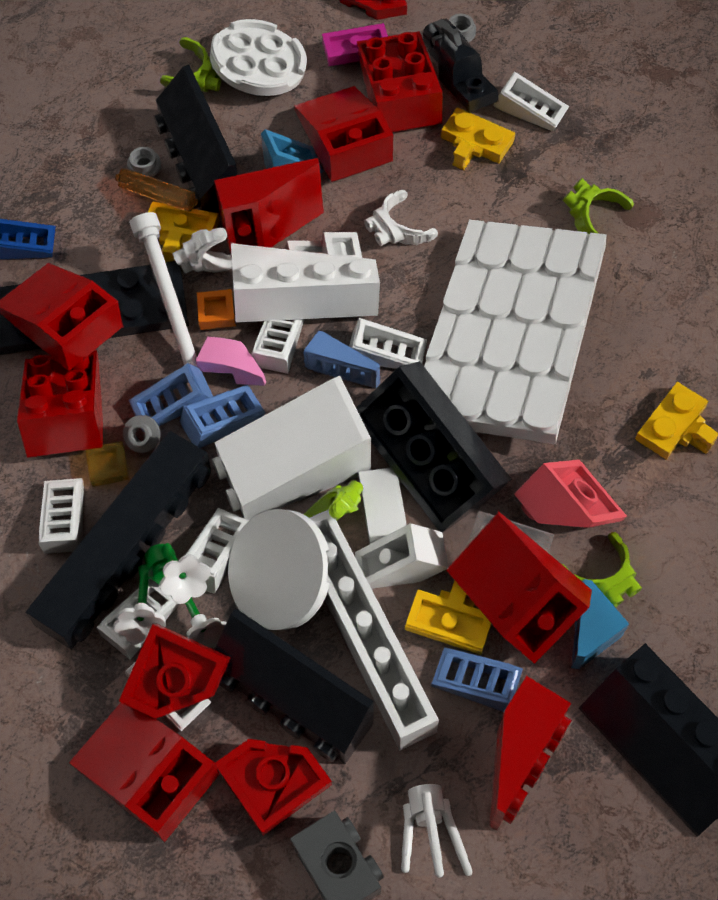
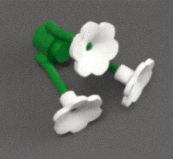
M170 543L157 544L150 547L144 556L146 564L138 567L140 576L138 603L133 608H124L119 611L118 620L114 623V631L118 635L125 636L128 642L139 644L146 640L152 624L157 623L166 627L165 617L156 614L154 609L147 605L149 579H152L159 584L160 590L164 595L171 596L175 603H185L192 617L190 621L192 627L186 633L187 638L209 648L216 647L227 622L220 621L219 618L207 620L204 614L199 613L192 597H200L205 593L207 589L205 581L210 576V569L206 564L199 563L197 558L191 554L184 555L178 561Z

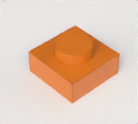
M232 289L196 292L200 330L236 327Z

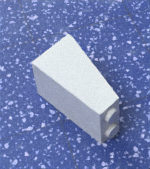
M341 376L321 384L214 442L218 457L212 458L216 473L220 480L227 478L230 489L225 490L233 512L240 509L243 518L247 520L261 512L282 508L358 478V472L371 470V437Z

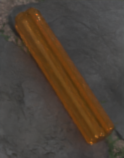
M122 168L119 174L115 175V180L118 181L120 188L190 212L198 203L194 192L144 174Z

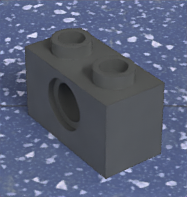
M334 810L290 838L292 847L323 900H372L381 894V885L378 881L383 879L384 876L371 855L366 858L362 856L355 844L361 838L348 817L341 821ZM338 853L347 855L352 861L351 868L344 874L332 873L328 869L327 863L333 855Z

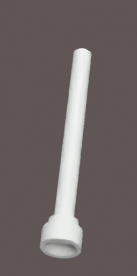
M148 212L137 215L129 223L134 237L138 238L139 242L145 245L184 365L190 363L197 367L195 362L197 356L157 239L160 237L159 231L161 230L157 214Z

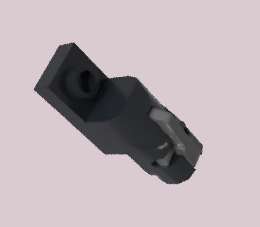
M440 19L425 26L423 41L428 48L429 54L438 63L439 80L470 113L499 102L498 90L482 74L480 54L468 43L459 29L448 19Z

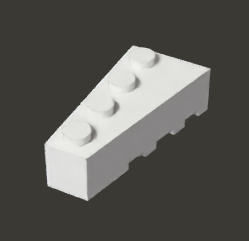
M231 243L236 322L378 316L380 280L376 259Z

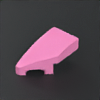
M218 337L206 338L195 360L197 367L202 372L232 373L236 384L265 386L266 379L264 373L241 341Z

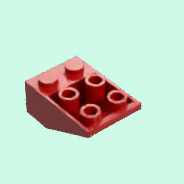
M420 31L404 32L399 35L381 38L373 37L368 40L357 41L368 99L381 111L392 132L442 124L443 92Z
M355 86L294 105V110L331 182L393 161L394 135L381 111Z
M318 158L214 180L222 225L227 232L226 241L230 255L231 243L271 248L324 213Z
M47 263L0 299V314L68 371L123 327L119 303L114 297L93 280Z
M97 350L90 353L70 371L49 355H37L31 359H25L17 423L27 458L103 447V413Z
M499 511L446 570L502 637L534 664L590 607L592 589Z
M527 675L506 707L497 731L490 827L496 831L503 820L509 824L513 822L528 795V792L523 790L524 785L526 784L531 788L534 787L550 758V755L545 753L546 749L552 753L555 752L572 722L571 719L566 717L571 703Z
M120 703L69 762L71 766L164 843L220 775L215 762L159 720L123 703Z

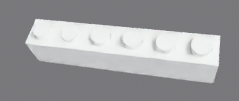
M328 509L310 517L321 530L329 548V552H326L328 562L327 581L330 582L325 602L399 751L436 734L439 719L336 519L330 516Z

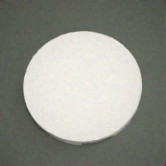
M244 19L230 22L229 27L213 36L210 48V61L218 76L230 86L253 95L274 96L291 91L302 81L307 65L306 52L297 38L292 39L287 34L277 30L276 24L262 20Z
M267 510L251 518L240 530L233 543L228 564V579L232 597L242 613L267 630H286L303 625L316 614L326 598L330 582L327 581L328 562L326 552H329V548L321 530L310 518L291 510Z

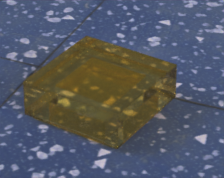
M123 441L104 444L102 448L86 450L89 478L92 487L130 480Z

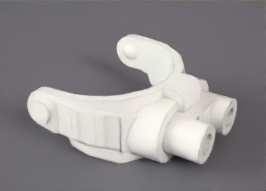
M405 190L389 194L384 199L382 206L373 211V216L364 220L366 229L369 232L375 231V240L379 246L388 242L392 244L400 242L405 245H418L432 241L438 235V231L435 228L423 232L422 230L410 229L397 224L390 218L388 212L391 208L407 198L408 193Z
M219 227L210 231L203 229L194 232L191 239L183 243V248L173 252L176 263L181 265L185 273L192 270L196 272L204 270L215 273L232 269L231 255H226L223 252L209 251L211 247L223 242L227 238L226 230Z

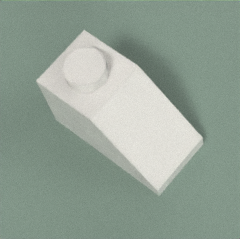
M412 523L355 552L356 560L371 589L421 582L446 570L448 567L442 532Z

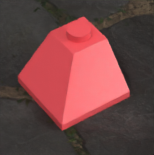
M580 459L543 463L514 493L522 503L521 508L523 512L539 524L589 528L620 522L627 517Z

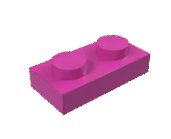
M384 23L323 33L322 44L328 66L360 61L357 41L368 40L373 37H387Z

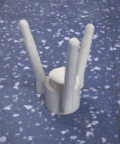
M424 784L409 789V803L403 805L405 821L401 871L408 873L410 869L414 820L416 819L417 826L427 827L435 875L438 878L444 875L437 824L442 822L443 817L466 876H471L473 871L452 817L449 799H443L441 786L438 784Z

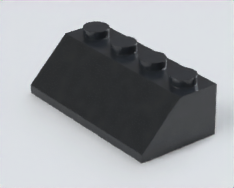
M190 65L181 68L156 99L158 114L154 115V120L159 134H166L167 136L164 142L170 158H177L178 163L175 166L181 183L187 182L190 187L186 190L192 208L199 207V210L215 212L220 215L214 180L238 175L237 166Z
M420 361L399 366L356 407L371 437L372 444L435 527L442 533L488 501L512 480Z
M235 608L214 649L231 657L219 685L229 692H233L236 688L248 697L246 702L260 714L266 715L269 711L281 719L279 725L293 737L299 739L301 735H304L314 742L313 749L326 760L333 762L337 758L346 764L373 725L374 701Z
M645 643L604 680L582 703L579 710L698 837L718 819V717Z

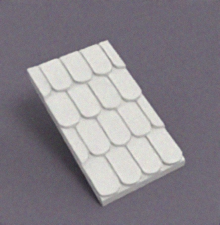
M469 219L455 260V268L443 300L444 305L426 354L424 367L475 432L556 444L606 248L607 234H587V232L562 229L552 230V228L525 225L520 227L516 224L484 223V221Z

